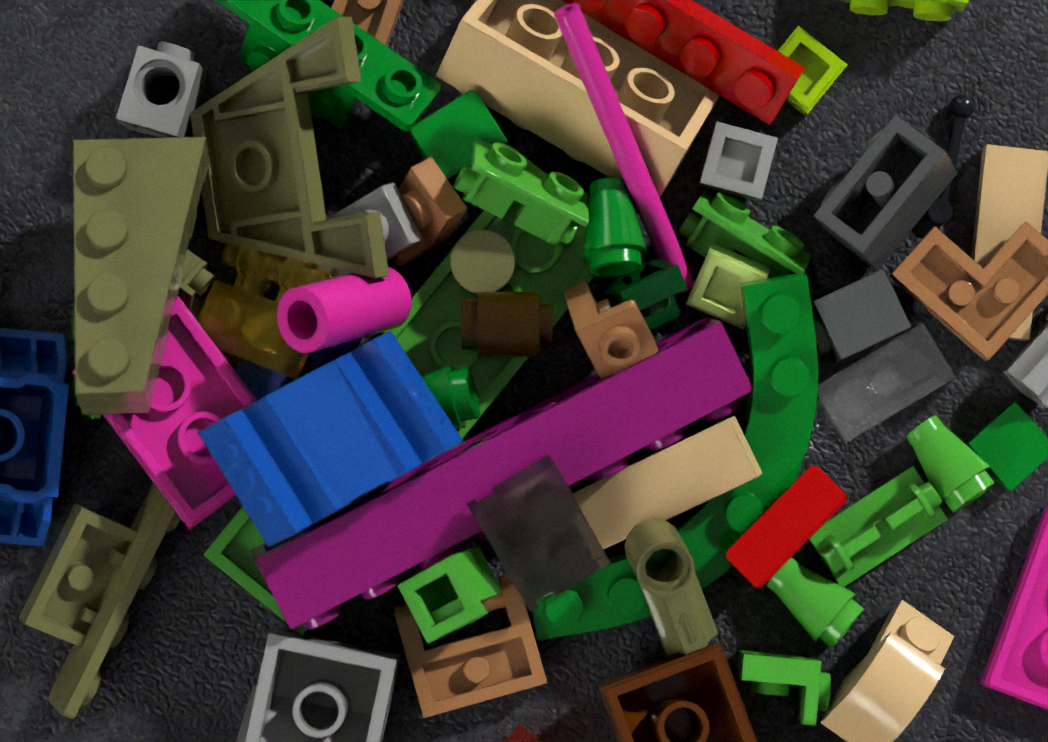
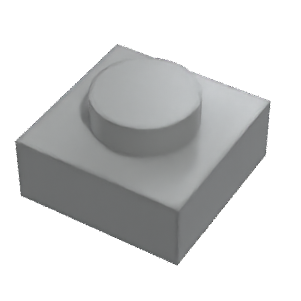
M716 122L699 186L760 202L763 197L778 138Z

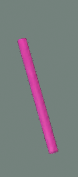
M578 3L567 4L555 11V19L657 258L679 266L687 289L679 293L686 292L694 286V278Z

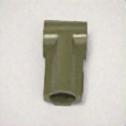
M654 518L640 522L627 535L625 553L636 575L667 655L673 653L687 655L707 647L708 642L718 635V631L695 573L693 557L676 528L666 520ZM665 548L672 549L671 556L664 563L655 566L646 565L647 559L655 551Z

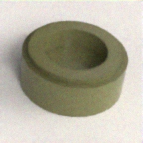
M475 230L465 234L455 244L450 264L457 283L467 292L477 295L478 292H499L513 276L515 257L512 247L503 236L490 230Z

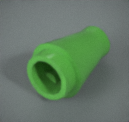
M937 415L921 423L905 437L913 447L928 482L934 487L942 503L945 502L953 513L966 507L995 485V482L987 473L991 466L952 433Z
M792 557L772 576L766 585L777 594L815 643L821 639L831 648L839 642L864 611V608L853 600L856 593L802 566Z

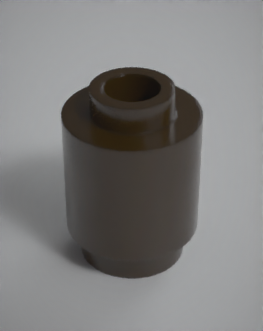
M539 291L478 292L477 298H461L462 350H478V357L540 356V343H553L552 304H539Z

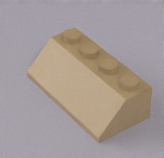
M477 0L461 19L436 77L455 87L461 94H465L470 90L476 91L486 106L507 117L519 128L529 130L562 149L574 160L584 162L610 178L624 179L554 16L555 11L567 5V3L562 0ZM583 14L657 193L661 197L720 95Z

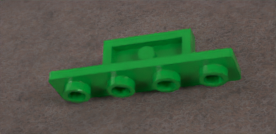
M215 0L249 24L238 59L246 64L252 72L335 17L342 16L321 0ZM353 23L361 82L308 92L311 114L317 118L327 120L342 130L354 116L361 101L401 130L409 131L437 98L441 90V84Z

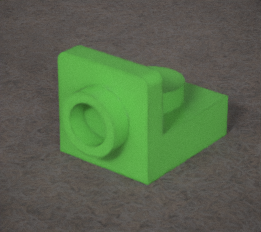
M738 650L736 675L741 680L751 681L750 692L789 696L790 685H799L796 719L802 725L816 726L817 711L827 712L831 676L830 673L821 672L822 661L810 656Z

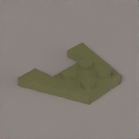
M335 17L190 113L194 137H206L209 168L205 184L202 186V196L209 239L372 278L389 277L380 212L326 219L308 92L361 82L352 17Z

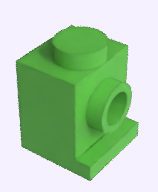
M479 546L452 555L398 585L427 644L487 615L488 612L483 603L503 592Z

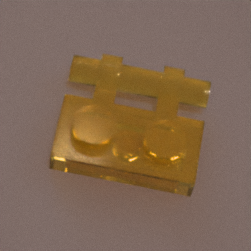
M227 243L222 253L223 262L226 265L237 268L239 274L233 286L214 280L197 319L198 323L219 351L297 380L309 353H301L294 350L282 337L277 323L279 301L284 293L292 288L331 279L333 276L318 270L317 265L292 257L286 259L275 254L258 251V249ZM270 280L279 283L281 288L276 301L263 297Z

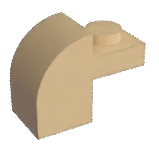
M901 600L888 614L867 656L843 679L821 724L847 742H893L912 721L938 683L945 670L940 664L954 636Z

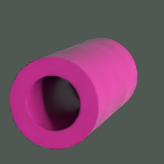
M388 267L389 277L372 278L351 273L295 287L285 292L279 301L277 308L278 327L286 343L301 353H311L400 327L409 316L411 310L409 287L401 274Z

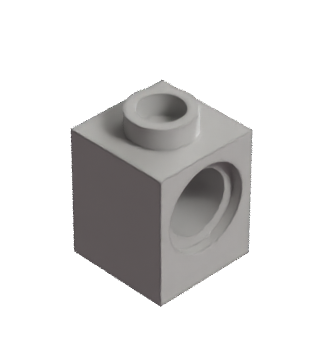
M161 41L158 43L156 50L138 45L116 119L127 129L158 138L189 137L192 128L190 113L198 108L208 76L200 63L193 61L195 52ZM162 76L178 78L180 88L173 101L164 105L151 103L149 91L155 80Z

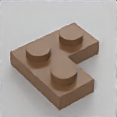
M1026 221L1020 225L982 268L934 226L889 277L984 361H988L1048 295V240Z

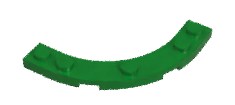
M804 273L740 283L749 345L750 383L753 387V391L749 393L742 428L744 430L743 434L763 474L695 507L696 511L676 528L693 557L694 570L701 589L718 579L732 567L731 563L726 559L725 554L727 550L794 483L811 438L817 406L819 371L808 277ZM665 548L655 551L647 559L646 565L655 566L664 563L671 556L672 549ZM626 553L585 564L525 573L537 641L599 631L633 623L651 616Z

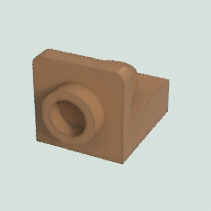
M432 157L411 167L399 188L401 197L423 238V241L392 258L395 264L399 266L406 264L448 240L468 209Z
M586 280L563 290L575 331L600 379H604L658 353L656 342L634 300H627L614 307L609 298L597 302Z

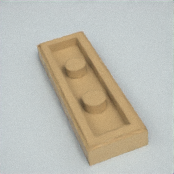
M986 144L982 148L971 258L982 268L1024 222L1027 221L1041 234L1048 172V151ZM1033 311L1008 339L1018 341L1030 340Z
M734 415L607 478L570 494L564 499V502L591 556L625 540L632 528L644 520L654 518L661 520L670 519L755 479L763 473Z

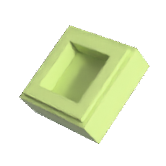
M713 243L686 304L744 330L746 324L740 283L766 279L771 268Z

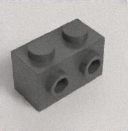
M895 115L887 126L876 133L867 143L861 158L844 179L837 182L828 191L814 217L830 237L878 272L957 175V171L945 150Z

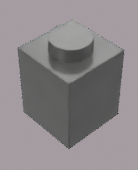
M884 269L811 303L817 353L822 355L828 352L833 363L911 328Z

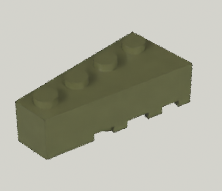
M206 137L73 140L76 397L83 415L149 413L168 337V326L181 284L182 268L189 239L192 238L195 226L197 206L209 168Z

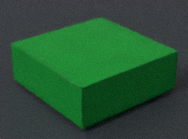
M1015 401L1010 402L965 443L991 466L988 471L1006 491H1012L1048 458V437Z

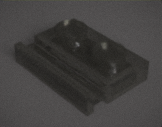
M548 454L493 487L494 493L477 503L473 499L467 503L471 513L530 612L539 607L536 602L551 593L555 597L611 563L559 469Z

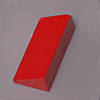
M815 465L809 467L727 550L725 554L726 559L750 585L755 588H761L847 501L845 499L847 495L819 467Z

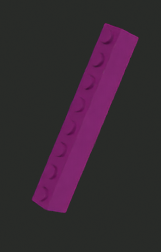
M705 317L656 342L658 347L657 354L604 379H600L598 373L459 443L408 473L370 490L352 500V503L309 525L298 533L270 547L264 543L252 549L254 559L290 629L304 624L307 630L319 627L337 617L341 613L338 605L359 594H362L365 600L377 597L395 587L399 583L396 575L417 564H420L423 570L432 567L444 559L455 555L457 551L454 545L475 534L478 535L480 540H484L505 531L514 524L512 515L533 504L537 510H542L563 501L571 494L568 486L589 475L592 476L594 481L619 472L628 465L626 456L645 446H648L650 451H657L677 442L684 436L682 427L702 417L705 418L706 422H712L736 411L741 406L738 398L752 392L753 387L722 322Z

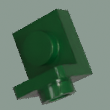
M656 257L643 262L642 269L637 273L609 278L598 283L604 298H609L613 307L627 300H634L649 330L655 329L679 316L680 311L673 295L687 289L679 266Z

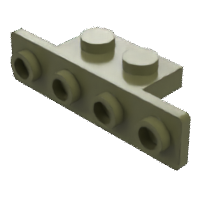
M152 483L131 527L75 502L19 616V619L25 625L73 644L48 696L49 702L61 715L70 719L76 717L81 705H87L95 696L101 680L99 668L109 647L113 648L120 643L129 623V613L127 610L137 590L144 589L155 573L158 561L155 553L166 531L171 532L181 520L154 483Z

